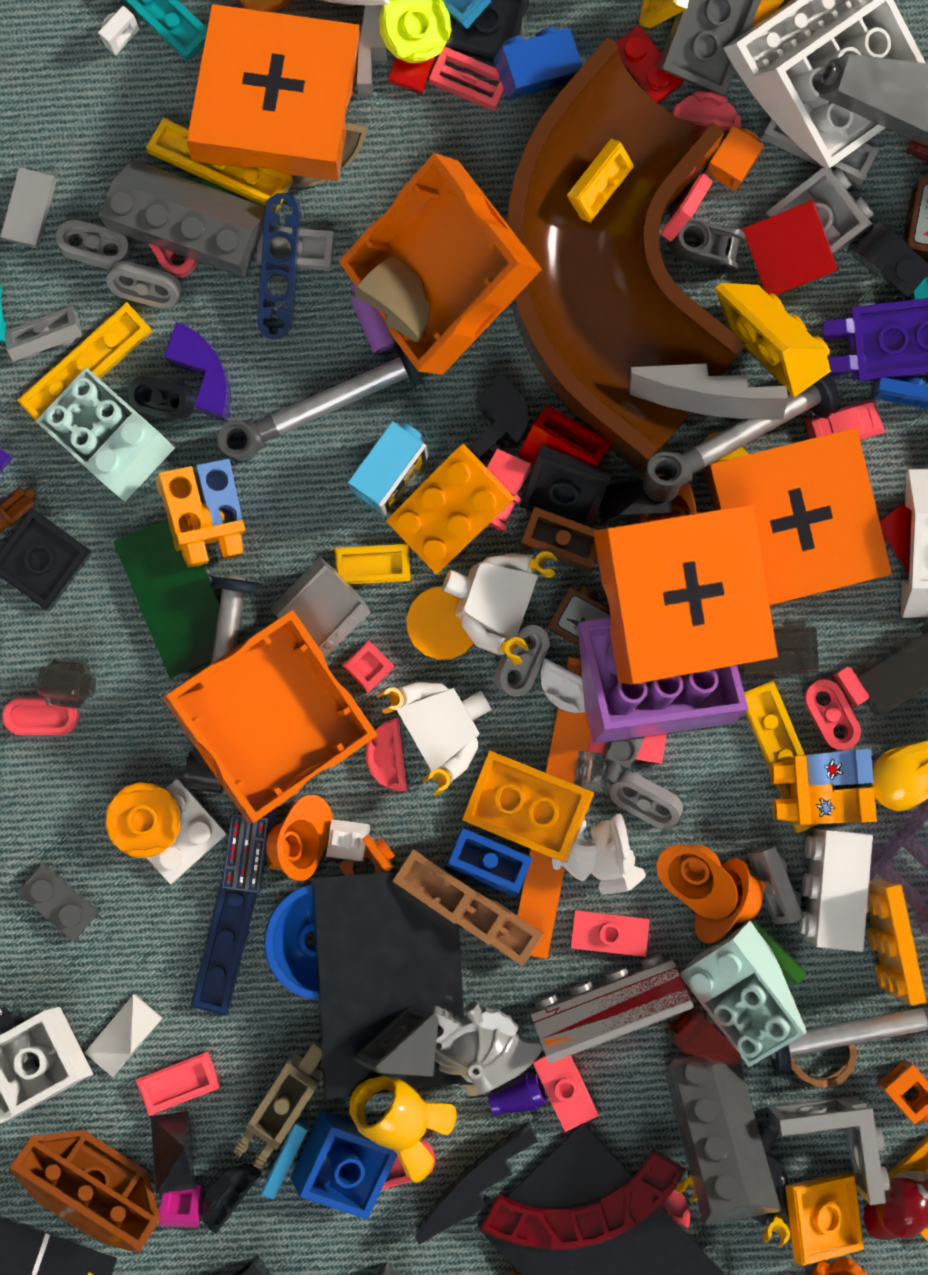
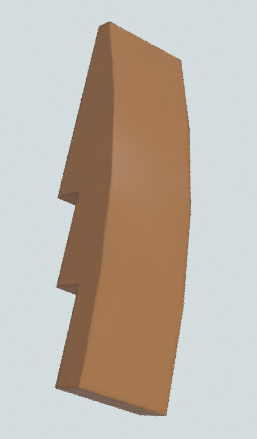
M415 849L412 850L393 879L394 883L452 923L460 925L521 966L525 965L544 936L543 932Z

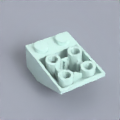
M87 367L36 420L43 429L124 502L175 449L163 435Z
M750 921L699 953L679 973L680 977L749 1067L805 1035L807 1032L773 950Z

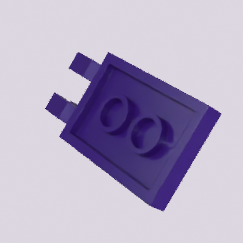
M928 298L852 307L851 313L846 314L845 319L823 321L824 341L847 337L849 339L850 355L828 358L831 372L828 373L830 377L852 374L853 380L858 379L859 383L877 381L880 377L898 379L928 375Z

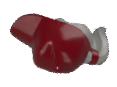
M928 1170L905 1171L895 1175L889 1180L890 1189L884 1191L886 1203L876 1205L868 1203L866 1205L864 1224L867 1232L872 1237L880 1240L911 1239L928 1226Z

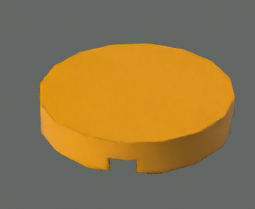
M433 587L422 592L411 604L406 617L407 633L414 647L424 656L436 660H448L465 654L474 644L461 627V620L455 616V610L460 598L442 591V587Z
M139 782L124 787L110 802L106 810L105 826L109 839L123 853L131 857L149 858L164 853L175 843L181 831L182 813L178 801L169 790L157 784Z

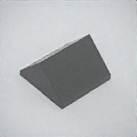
M410 1006L353 1058L358 1064L378 1073L433 1076L439 1020L433 1013Z

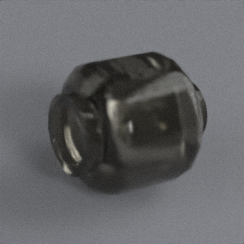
M53 658L47 666L41 667L38 675L37 691L40 696H43L46 704L55 707L79 709L84 705L87 697L92 698L94 696L96 677L95 675H90L88 665L85 662Z

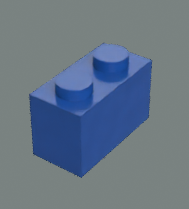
M549 27L536 33V37L524 40L522 36H516L502 43V47L493 59L507 100L568 84L583 66L570 28L557 31L556 27Z
M462 828L457 834L444 868L513 898L519 893L533 858Z

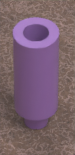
M353 283L351 288L355 295L356 285ZM354 296L351 299V303L373 354L379 355L395 348L394 344L398 345V343L390 334L379 311Z

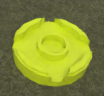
M390 0L389 5H382L378 19L380 35L386 48L398 59L408 63H424L439 55L445 48L444 46L451 33L450 14L442 0Z

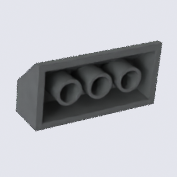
M132 159L111 182L99 217L109 230L245 278L264 229L265 206Z
M713 1054L672 1060L666 1073V1080L704 1226L779 1212L781 1210L739 1060Z

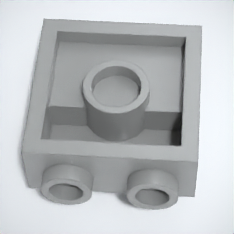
M839 167L835 171L831 168H821L766 212L769 217H772L813 200L833 255L870 229L873 224L869 218L874 215L862 197L855 201L847 191L852 183Z

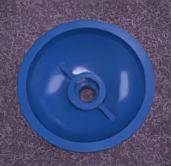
M311 884L294 890L275 907L266 926L264 951L271 972L286 989L305 998L319 999L315 944L309 946L306 942L307 935L310 932H315Z

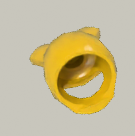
M392 1076L367 1079L354 1090L350 1099L349 1113L359 1133L378 1145L395 1151L406 1175L412 1181L417 1183L426 1178L433 1168L434 1159L419 1140L425 1134L426 1129L443 1135H449L456 1124V1108L452 1104L425 1102L410 1085ZM379 1091H391L394 1094L392 1104L384 1113L383 1118L370 1126L366 1122L365 1117L367 1101L373 1094Z

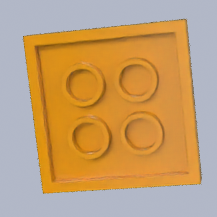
M878 878L870 879L867 913H869L872 928H867V937L871 950H877L880 965L875 966V975L880 988H885L886 993L909 1005L926 1003L901 884Z

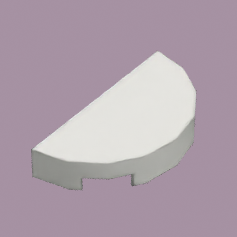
M544 659L540 677L542 689L548 700L560 710L570 713H584L582 678Z

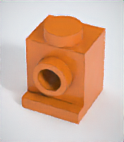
M904 1059L883 1077L877 1085L906 1118L916 1125L919 1121L922 1123L928 1121V1081L912 1063ZM913 1086L916 1090L914 1097L906 1099L904 1093Z

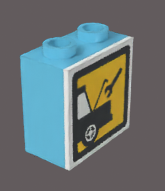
M392 421L349 480L348 484L352 493L386 517L428 459L427 445L420 439L422 435L405 422L400 427Z

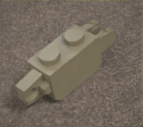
M314 1040L304 1057L295 1053L293 1057L289 1058L245 1127L247 1131L233 1151L238 1156L245 1153L251 1144L254 1134L266 1141L265 1147L259 1151L254 1159L253 1166L259 1170L273 1149H278L322 1079L323 1070L317 1066L322 1058L320 1043Z

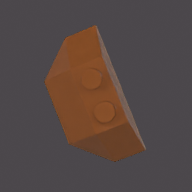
M85 1130L58 1132L48 1135H32L9 1167V1171L37 1203L102 1244L140 1253L161 1219L147 1170Z

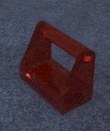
M695 1008L682 1012L665 1030L670 1039L685 1053L730 1065H737L741 1061L739 1051Z

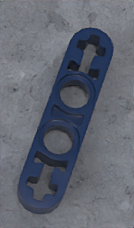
M277 193L271 196L265 207L257 323L261 334L272 340L286 336L293 324L301 207L297 198L288 193ZM282 199H286L287 206L293 207V213L285 217L284 226H292V234L286 231L271 232L272 224L280 226V214L274 213V205H280ZM276 237H284L290 243V253L284 259L276 258L271 252V242ZM275 274L282 275L288 282L287 291L282 296L273 295L268 289V281ZM266 299L272 302L287 301V309L282 306L278 309V318L284 320L285 325L279 327L277 333L272 332V326L266 325V319L272 317L274 306H266Z

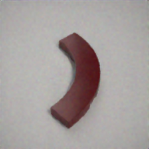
M652 1149L639 1170L618 1189L590 1203L567 1208H542L526 1205L498 1193L480 1230L498 1239L525 1247L563 1250L595 1245L615 1238L634 1228L655 1209H658L677 1187L687 1168Z

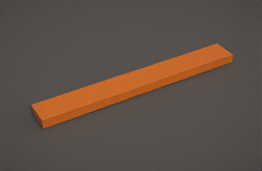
M568 657L566 670L582 678L581 659ZM559 708L557 709L545 770L547 774L580 787L583 779L580 775V767L586 762L591 737L586 712L570 713ZM530 849L529 857L533 859L523 882L517 916L544 933L531 956L547 959L565 868L561 866L559 870H555L551 857Z

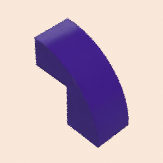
M176 322L164 355L165 359L170 365L204 376L195 402V408L199 413L227 422L230 413L231 391L224 366L213 348L201 335L191 328Z

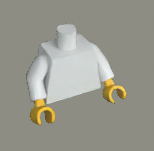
M543 551L536 557L532 554L516 553L487 557L482 563L471 567L468 577L451 570L448 572L442 586V591L460 598L455 610V616L461 620V627L475 646L498 655L506 653L510 662L514 665H520L523 662L519 656L512 653L517 648L529 651L526 642L522 638L517 637L538 578V575L532 573L538 570L544 577H553L556 574L554 570L543 569L545 561L558 560L553 553Z
M416 682L397 689L388 688L378 693L377 698L387 696L391 701V706L382 710L384 714L395 710L398 711L431 769V772L424 777L422 782L424 784L429 779L435 780L439 788L432 795L438 796L447 789L453 780L467 770L478 749L476 737L480 733L473 720L492 710L486 698L479 691L461 701L454 688L448 690L442 683Z

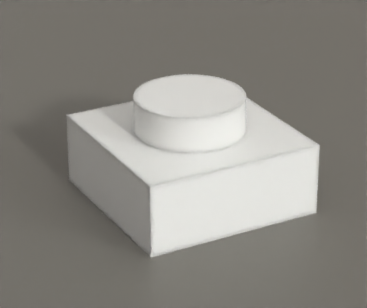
M122 6L116 13L113 12L104 19L101 30L98 33L105 47L114 55H117L140 28L134 15Z

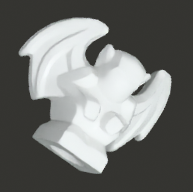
M616 814L611 820H605L596 826H591L593 842H588L584 837L586 821L584 820L567 863L552 858L555 870H559L563 866L572 876L580 881H585L589 874L601 880L599 884L601 895L629 891L646 877L642 868L634 866V852L629 848L627 831L621 814Z

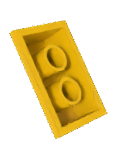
M720 283L715 287L727 328L746 343L744 348L782 386H786L787 391L794 398L831 372L827 357L830 351L826 343L819 336L812 337L807 332L803 321L796 314L790 316L774 293L768 295L759 285Z

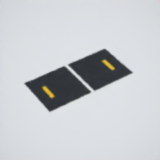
M0 1218V1275H112L117 1257Z

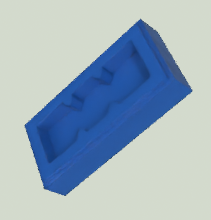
M880 377L873 384L871 397L874 399L928 409V386H926V381L922 379L904 378L903 381Z

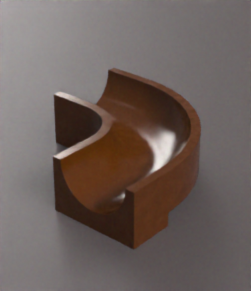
M607 37L543 114L527 142L516 170L509 199L507 224L542 270L510 304L518 331L527 351L546 383L560 400L585 423L584 427L612 442L609 449L641 474L647 467L650 458L659 453L692 412L666 407L629 395L631 367L707 364L708 376H723L734 363L746 343L676 285L664 265L659 246L661 220L665 214H669L698 176L706 170L717 152L724 131L714 123L708 127L691 125L661 107L632 78L621 60L619 46ZM609 140L620 141L634 167L591 222L582 220L568 199L567 194Z

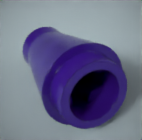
M526 1073L499 1090L489 1093L488 1101L493 1114L497 1116L504 1113L539 1110V1106L547 1103V1097L538 1074L530 1076Z

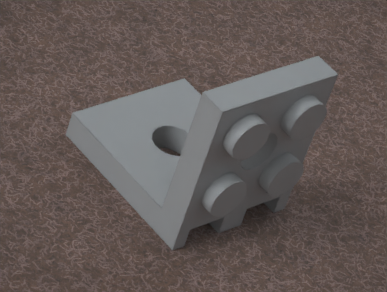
M856 1095L768 1107L769 1121L781 1136L846 1128L852 1172L855 1173L857 1191L870 1205L886 1203L884 1191L890 1189L887 1169L885 1166L881 1167L879 1152L884 1151V1140L880 1127L875 1128L873 1108L867 1107L866 1102L863 1100L859 1101V1097Z

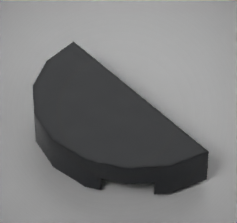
M242 1164L220 1176L209 1188L202 1200L200 1208L202 1222L212 1232L218 1233L262 1172L253 1164Z

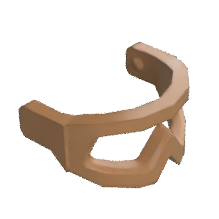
M855 1044L846 1045L847 1054L843 1065L829 1076L812 1077L807 1075L796 1065L793 1056H791V1071L798 1078L815 1087L825 1088L839 1085L854 1070L856 1058L858 1057Z

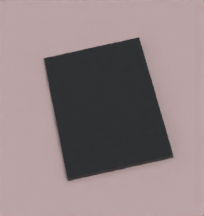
M399 871L312 878L324 1099L326 1100L351 1097L354 1090L364 1081L381 1076H392L401 1079L413 1089L459 1084L460 1081L465 1080L461 1075L441 1072L439 1070L440 1064L436 1061L433 1076L378 1073L358 1064L353 1058L410 1006L430 1013L434 1006H439L443 1009L446 1008L448 1012L452 1011V1014L458 1015L460 1019L464 1018L459 925L452 923L394 883L393 879ZM382 1090V1091H379V1092H377V1093H385V1092H391V1091Z
M583 1123L521 1182L507 1198L526 1205L542 1208L574 1207L590 1203L612 1193L625 1184L633 1175ZM662 1206L655 1209L634 1228L621 1235L595 1245L576 1249L550 1250L549 1248L525 1247L498 1239L481 1230L521 1275H726ZM483 1221L478 1224L477 1227H478L479 1229H480V1227H481Z

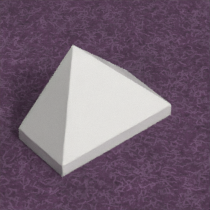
M133 994L85 1051V1054L109 1075L114 1077L163 1018L137 995Z

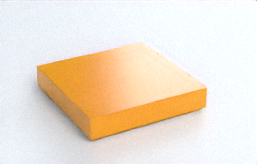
M844 1171L785 1186L794 1264L804 1266L864 1250L854 1172Z

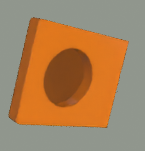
M370 835L362 838L367 846L366 858L374 863V873L392 872L396 869L390 860L395 855L382 838L378 841ZM344 860L339 864V867L345 875H355L353 868L356 861Z

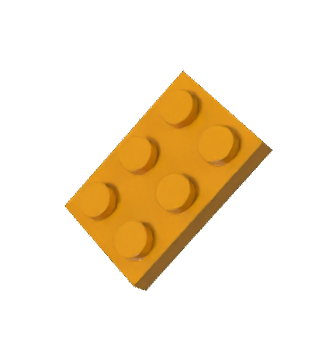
M462 444L416 489L386 522L437 575L515 497L466 445Z
M489 750L462 821L567 863L595 792Z

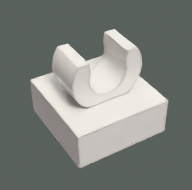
M331 819L326 857L365 862L367 846L362 838L369 835L370 825Z

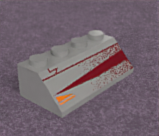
M661 953L641 960L642 967L628 972L626 967L619 968L605 974L606 981L592 985L591 981H586L571 987V994L557 999L556 994L535 1001L536 1008L529 1011L548 1064L694 1008L673 959L669 956L663 958Z

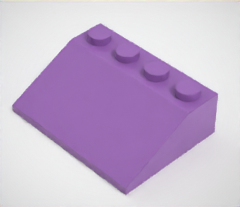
M610 618L578 623L584 706L593 744L733 724L748 710L737 665L637 684L618 683L609 630Z

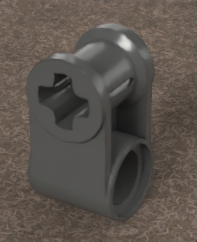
M691 219L670 242V249L672 254L680 260L707 266L716 271L732 273L738 269L739 264L736 262L739 243L744 241L745 233L736 228L718 226ZM683 233H689L695 237L697 242L696 248L690 247L684 242Z

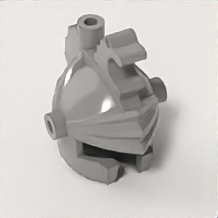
M471 1002L464 1008L467 1017L460 1019L458 1015H453L452 1011L448 1012L446 1008L434 1006L431 1013L438 1018V1025L442 1027L437 1031L436 1043L440 1044L436 1046V1053L438 1055L435 1057V1061L440 1064L439 1070L441 1072L461 1075L465 1079L459 1082V1087L469 1096L481 1095L514 1079L524 1072L541 1053V1043L518 1036L516 1034L518 1025L512 1021L510 1015L502 1013L499 1008L489 1009L484 1007L481 1009L477 1002Z

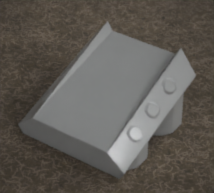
M321 557L270 608L277 618L294 610L323 653L324 659L339 646V643L353 629L358 628L371 612L362 597Z

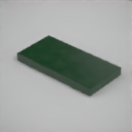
M168 519L113 543L170 679H173L212 661L220 601L215 589L206 587L210 586L212 582L210 577L207 576L208 572L205 565L188 568L181 550H175L174 539L170 531Z

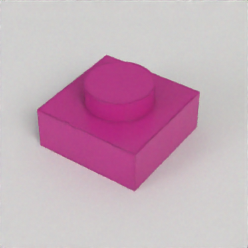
M195 1185V1189L162 1193L159 1209L161 1216L160 1226L198 1228L200 1208L204 1194L202 1186Z

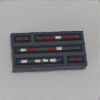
M231 813L221 889L260 893L266 853V839L270 823L269 817H262L255 823H247L241 814Z

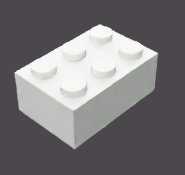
M813 828L812 836H807L805 857L810 859L809 874L804 873L802 879V895L807 896L806 911H801L804 918L799 919V934H804V941L820 948L863 952L873 835Z

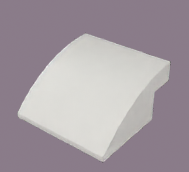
M791 0L723 47L735 70L766 113L790 139L826 169L831 168L886 128L818 96L822 86L821 75L829 61L848 54L925 63L894 0Z

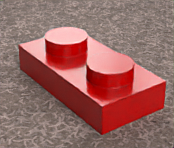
M639 25L615 42L619 46V54L627 71L655 102L661 103L682 87V79L657 69L662 54Z

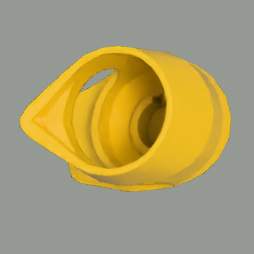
M928 740L888 750L872 764L874 783H869V787L874 788L875 799L884 807L894 811H905L914 808L928 799Z

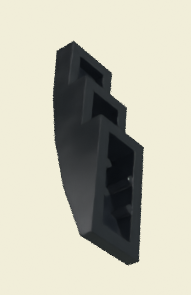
M530 1121L494 1144L470 1164L443 1192L416 1229L415 1239L419 1245L486 1207V1198L482 1191L512 1175V1167L508 1159L538 1142L537 1134Z

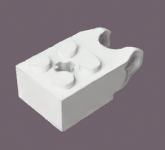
M60 1007L45 1010L0 1035V1124L16 1118L93 1075ZM37 1057L39 1058L40 1066H36L34 1063V1059Z

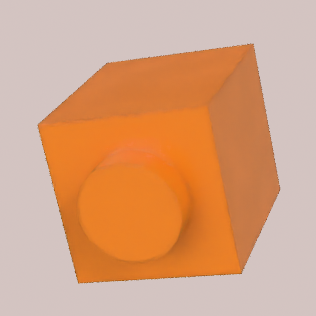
M733 125L711 159L705 174L737 192L759 158L764 144L759 142L760 139L754 132L745 128L740 130Z

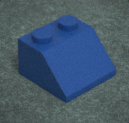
M322 1109L290 1178L299 1197L368 1220L394 1164L397 1153L378 1145L360 1134L353 1120Z

